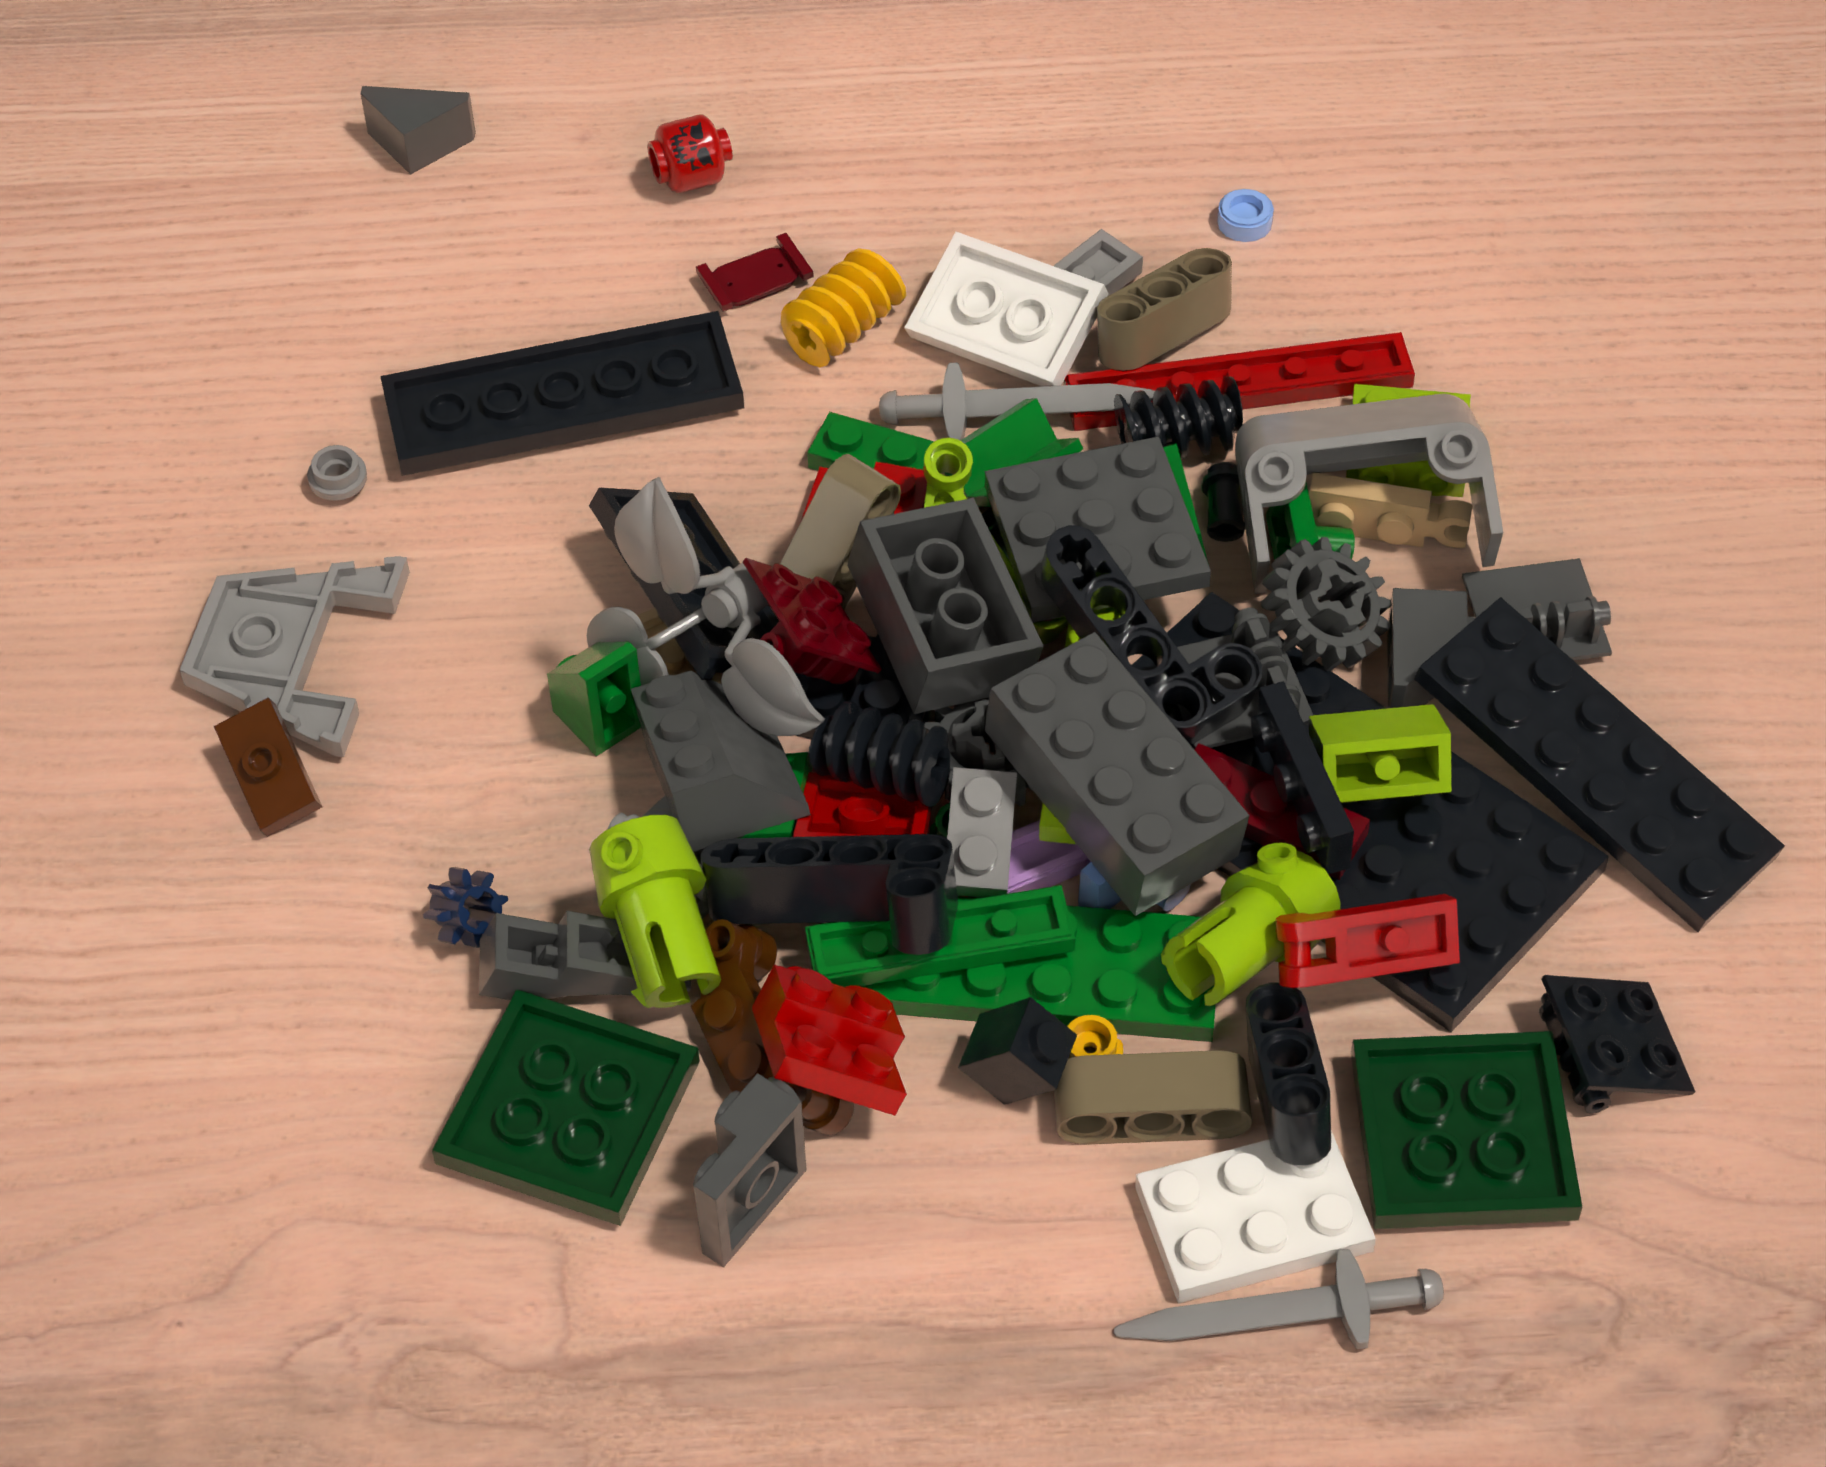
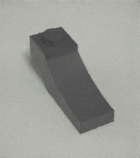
M566 911L559 924L496 913L480 938L479 995L511 1000L516 989L545 999L580 995H633L631 991L637 989V984L616 919ZM691 980L684 981L688 992L691 989Z

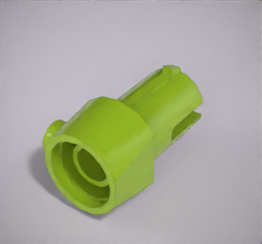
M648 815L627 820L605 830L592 841L589 851L599 909L604 917L616 919L637 984V989L631 991V993L646 1008H667L691 1002L684 982L687 980L697 979L701 993L704 995L711 993L719 986L722 979L694 896L703 889L707 879L677 818L669 815Z
M1272 843L1262 847L1257 853V863L1227 878L1221 889L1220 904L1169 940L1161 953L1162 964L1166 965L1168 974L1174 984L1187 998L1193 1001L1214 985L1211 990L1204 994L1205 1005H1214L1222 1001L1274 961L1278 963L1283 961L1284 943L1276 938L1275 919L1278 916L1292 913L1314 914L1340 910L1341 902L1334 882L1327 871L1311 856L1297 851L1293 845L1287 843ZM1322 939L1310 941L1311 950H1312Z

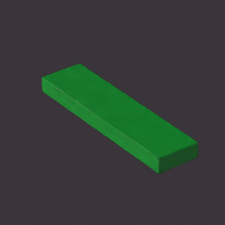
M1062 885L958 902L951 940L941 950L930 954L913 955L898 951L892 944L890 921L831 922L805 927L806 943L812 970L824 975L833 984L843 987L851 985L865 986L1075 951V936Z

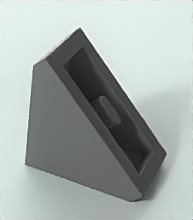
M362 86L360 94L368 134L410 175L470 143L475 138L476 131L470 93Z

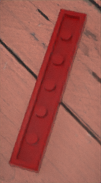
M1402 332L1147 364L1133 370L1108 369L1069 374L1064 379V385L1111 383L1154 391L1159 387H1167L1175 398L1176 389L1180 384H1191L1198 394L1199 385L1203 380H1213L1220 389L1224 378L1231 376L1237 383L1243 410L1352 396L1354 384L1405 389L1413 388L1415 372ZM1114 410L1070 413L1074 431L1116 426Z

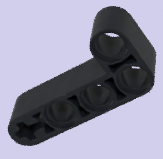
M1068 525L1059 528L1050 536L1041 566V582L1048 595L1080 639L1093 632L1100 637L1190 745L1239 717L1249 708L1262 677V664L1258 656L1250 648L1241 644L1227 643L1213 649L1189 664L1099 538L1092 531L1082 526ZM1064 559L1066 563L1062 564L1060 560ZM1078 562L1082 565L1081 570L1077 566ZM1098 605H1107L1114 608L1121 617L1116 620H1104L1099 618L1092 608ZM1134 654L1145 655L1155 663L1156 668L1149 671L1137 669L1129 663L1127 657ZM1220 673L1235 675L1241 680L1244 687L1240 689L1223 687L1217 681L1215 675ZM1169 704H1179L1191 713L1192 719L1187 721L1174 720L1165 713L1163 707Z
M934 834L734 838L712 843L701 853L702 870L707 879L705 891L708 912L714 921L723 919L734 924L890 921L893 946L900 952L913 955L930 954L941 950L951 940L958 909V896L952 843L946 837Z

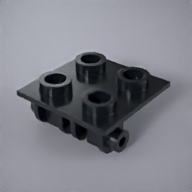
M1544 975L1541 978L1546 993L1541 997L1543 1005L1539 1009L1540 1017L1546 1023L1548 1030L1553 1033L1556 1054L1561 1056L1559 1058L1561 1069L1565 1072H1571L1568 1075V1080L1573 1090V1099L1577 1105L1584 1106L1587 1113H1598L1607 1109L1611 1105L1609 1096L1614 1091L1693 1095L1696 1092L1649 982Z

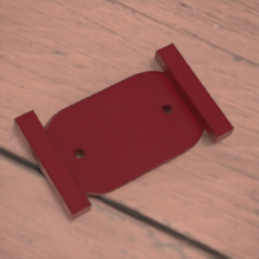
M786 232L776 236V241L780 248L761 250L724 264L713 272L706 263L696 266V273L722 312L732 309L733 306H743L785 290L794 284L799 275L803 281L814 277L813 270Z

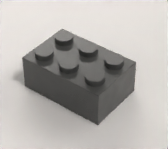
M974 498L860 521L847 566L913 714L990 697L992 687L1038 663L1044 647Z

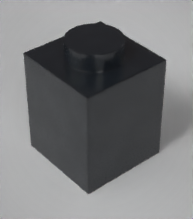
M1032 997L979 1014L958 1068L1004 1105L1057 1089L1077 1034Z

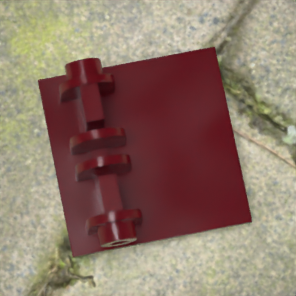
M749 558L743 560L742 563L780 620L760 640H764L779 651L795 673L841 685L852 680L859 668L876 673L882 670L868 648L871 645L868 635L857 624L850 621L840 605L843 601L842 596L831 583L818 576L811 579L795 574L787 567L778 563L771 566Z

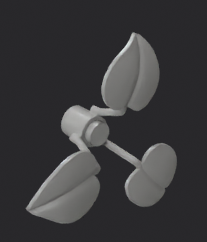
M657 477L648 482L623 506L617 515L614 530L618 547L630 568L639 578L647 583L661 582L664 591L668 594H687L694 589L707 587L705 596L702 598V607L651 638H648L641 620L633 611L622 607L604 609L594 616L589 623L586 635L588 647L597 642L629 641L637 649L642 686L650 683L655 678L669 675L665 662L655 648L665 644L706 618L719 628H735L739 626L725 650V658L732 666L723 673L721 679L724 693L736 713L751 727L776 736L799 735L822 724L825 718L811 705L799 679L779 651L764 640L746 639L750 630L761 622L760 617L756 613L768 606L769 603L744 564L741 563L733 569L727 566L718 573L700 576V568L695 550L661 478Z

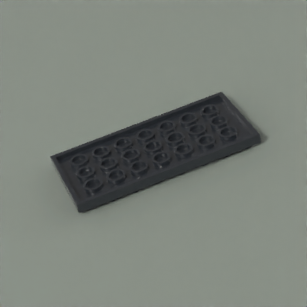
M1211 592L1172 627L1167 634L1176 647L1230 635L1235 624L1234 617L1240 610ZM1296 647L1286 652L1313 715L1387 709L1332 671H1325L1324 666L1314 660L1308 666L1303 664L1302 651ZM1142 655L1132 664L1140 670L1149 671L1156 668L1155 663L1145 655ZM1169 704L1163 707L1165 713L1170 718L1183 721L1176 704ZM1307 724L1305 727L1309 734V724ZM1254 738L1212 748L1274 776L1273 768L1275 764L1269 751L1261 753ZM1452 751V792L1341 802L1343 808L1370 819L1369 831L1352 859L1350 868L1346 869L1341 879L1338 880L1330 876L1337 888L1341 902L1340 909L1439 894H1447L1457 899L1460 963L1373 977L1449 1032H1452L1602 875L1606 870L1609 858L1607 854ZM1244 837L1239 856L1218 869L1230 877L1257 863V853L1264 846Z

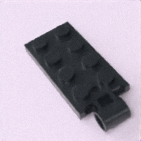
M598 488L589 507L603 527L606 536L613 542L622 556L615 537V520L623 506L640 490ZM667 492L695 550L700 568V576L718 573L727 566H730L732 569L738 566L740 562L693 493ZM624 559L632 576L638 581L657 610L659 618L667 627L672 626L702 607L701 602L707 587L694 589L687 594H668L664 591L661 582L647 583L639 578ZM769 605L756 613L760 617L761 622L750 630L746 639L754 638L760 640L764 634L769 633L778 624L779 620ZM706 618L675 637L687 661L694 667L701 680H712L716 672L724 673L732 666L725 658V650L739 626L735 628H719ZM795 673L804 692H806L812 677Z

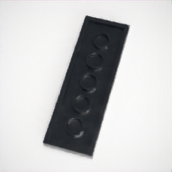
M719 311L380 376L402 476L744 409L743 390Z
M1502 597L1496 600L1419 666L1414 678L1416 682L1697 932L1704 928L1765 870L1785 847L1781 841Z

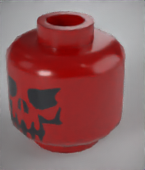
M703 114L661 124L656 129L654 140L649 141L647 144L649 161L656 181L659 184L666 183L676 193L720 182L724 176L725 162L733 158L731 142L724 128L716 130L712 121Z

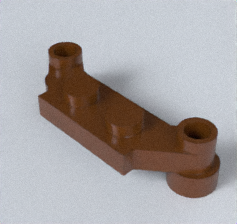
M721 919L710 924L706 929V933L722 980L719 986L707 995L701 993L700 998L690 1007L731 1092L735 1090L741 1092L757 1073L766 1079L774 1077L752 1006L761 990L757 980L766 976L775 964L777 945L769 933L753 925H736ZM785 1082L795 1091L801 1101L804 1127L823 1135H834L842 1131L850 1122L854 1111V1103Z

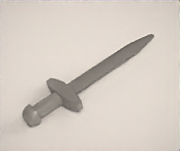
M949 363L944 376L942 394L897 396L896 390L889 391L881 396L879 411L881 419L892 425H898L899 419L944 417L948 438L962 440L965 436L967 418L1000 416L1025 399L1037 398L1044 414L1098 412L1114 410L1116 394H1121L1129 406L1134 391H1145L1151 401L1155 391L1111 383L966 390L959 363Z
M1349 1249L1339 1250L1337 1253L1336 1285L1166 1308L1119 1324L1114 1328V1334L1119 1338L1175 1341L1341 1317L1346 1332L1355 1348L1365 1349L1368 1348L1370 1311L1422 1304L1424 1310L1432 1309L1443 1300L1444 1288L1440 1275L1434 1270L1426 1268L1418 1269L1417 1276L1365 1283L1355 1257Z

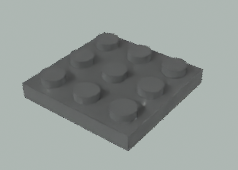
M1159 437L985 471V490L1027 612L1033 623L1064 617L1044 589L1041 582V566L1050 536L1059 528L1068 525L1087 528L1099 538L1142 600L1210 587L1211 570ZM1064 559L1060 560L1062 564L1066 563ZM1078 562L1077 566L1081 570L1082 565ZM1098 605L1093 607L1092 610H1099L1110 606Z

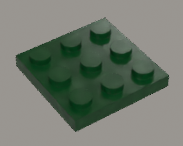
M516 989L432 1150L435 1164L621 1226L700 1062L699 1049L680 1041Z
M1552 1031L1353 1039L1351 1060L1374 1229L1579 1220L1582 1211V1201Z

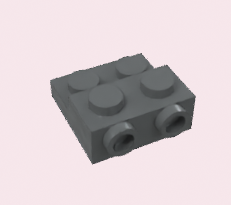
M758 1073L741 1092L738 1090L733 1091L720 1105L714 1121L718 1153L710 1155L704 1161L693 1183L702 1254L723 1268L807 1171L801 1101L795 1091L782 1080L775 1079L774 1077L766 1079Z

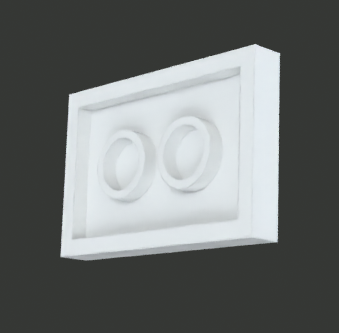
M955 232L904 328L910 338L1042 387L1061 386L1097 318L1099 302L1109 294L1102 283Z
M1332 1131L1331 1150L1328 1155L1319 1162L1310 1165H1292L1283 1162L1274 1155L1269 1140L1136 1174L1135 1188L1178 1304L1337 1262L1339 1250L1349 1249L1354 1257L1374 1252L1375 1235Z

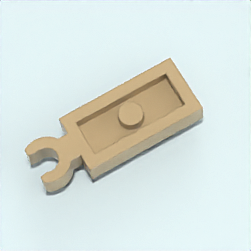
M1313 472L1309 496L1316 526L1351 528L1354 532V537L1384 541L1394 545L1403 544L1423 548L1425 537L1435 538L1439 543L1447 547H1466L1473 505L1468 502L1450 500L1442 504L1430 503L1432 491Z

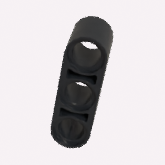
M1278 982L1259 985L1246 998L1248 1057L1270 1146L1274 1155L1285 1163L1292 1165L1317 1163L1325 1158L1331 1150L1330 1088L1306 999L1299 989L1283 987Z

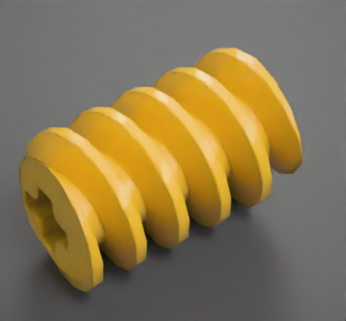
M855 249L850 251L843 261L833 265L828 274L817 278L813 286L804 289L797 299L788 302L781 311V326L784 336L800 359L819 368L827 366L830 361L829 355H840L846 347L845 342L848 344L856 342L861 335V330H870L875 325L876 317L882 318L887 316L891 310V305L901 304L907 296L906 288L898 272L881 255L868 249Z

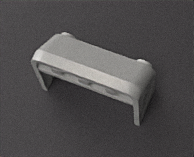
M1435 394L1261 415L1249 419L1239 429L1235 442V458L1255 594L1267 593V588L1262 585V581L1269 574L1270 565L1262 508L1285 505L1295 500L1305 487L1306 476L1313 474V472L1325 473L1428 460L1432 471L1442 480L1454 484L1469 483L1482 567L1495 565L1503 537V527L1490 447L1470 407L1459 397L1450 394Z

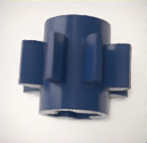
M451 867L448 873L450 881L440 885L429 884L427 887L432 896L430 899V910L426 911L423 917L424 919L434 920L442 926L438 934L439 941L455 945L461 939L464 945L480 948L482 934L496 913L502 914V905L508 901V896L499 895L490 888L494 878L492 873L477 870L470 875L467 869Z

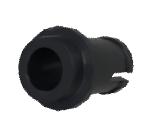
M1229 462L1214 464L1207 470V474L1201 481L1202 492L1208 497L1207 534L1216 541H1234L1241 538L1245 530L1237 465Z

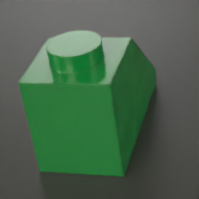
M629 641L597 642L578 655H571L565 658L554 670L547 673L553 712L596 757L641 728L631 693L632 688L641 686L637 649Z

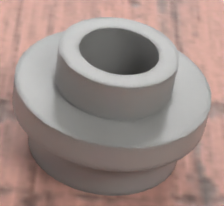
M332 445L321 449L314 455L308 469L307 478L314 494L326 500L336 501L350 498L361 491L367 481V471L364 461L352 449L342 445Z

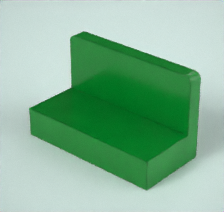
M1025 399L960 440L970 449L973 458L971 476L966 485H964V495L967 499L974 498L978 507H991L985 490V471L1079 453L1084 448L1079 438L1057 439L1038 399ZM944 472L946 476H952V475H953V474H951V473Z

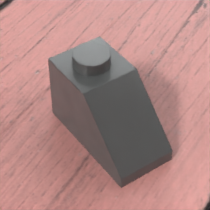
M1393 588L1392 606L1390 607L1388 618L1391 627L1387 631L1388 708L1425 705L1434 697L1414 680L1419 666L1477 617L1467 615L1466 591Z

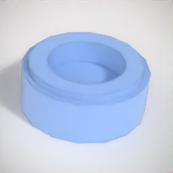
M1251 189L1234 190L1226 194L1220 200L1218 207L1217 223L1219 230L1226 237L1241 242L1257 241L1265 237L1271 231L1274 208L1272 201L1265 194Z

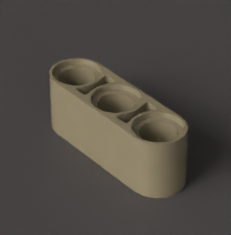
M1195 249L1099 302L1097 307L1099 361L1104 366L1113 370L1125 371L1139 368L1227 318L1231 312L1232 261L1230 256L1217 249Z
M850 454L842 455L835 460L825 473L780 564L795 574L811 579L818 576L827 580L841 594L843 601L840 605L845 610L857 587L847 563L859 523L863 520L894 514L900 500V485Z
M1213 1050L1071 1057L1066 1063L1057 1089L1054 1090L1058 1135L1063 1140L1074 1144L1226 1139L1243 1134L1252 1124L1245 1059L1239 1054L1230 1051Z

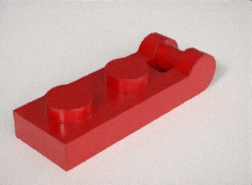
M1447 894L1314 914H1285L1275 919L1276 938L1284 943V960L1278 964L1279 984L1283 987L1304 988L1460 963L1457 899ZM1325 939L1326 957L1311 959L1310 941Z

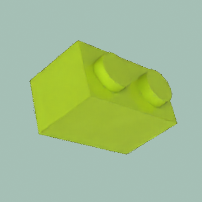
M1434 704L1308 716L1309 736L1340 802L1452 792L1451 732Z

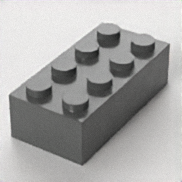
M1095 632L991 688L984 731L1054 817L1066 828V832L1135 916L1239 856L1250 815Z

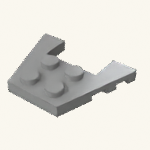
M407 557L384 558V566L356 569L354 561L331 563L328 572L296 575L294 568L217 576L180 667L184 685L240 712L269 697L277 705L291 736L331 755L344 757L359 716L356 699L303 691L333 607L343 606L395 614L410 573Z

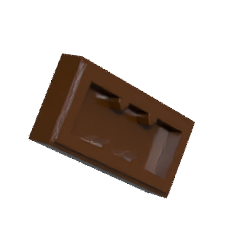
M269 697L214 726L260 831L267 837L323 807L278 707Z

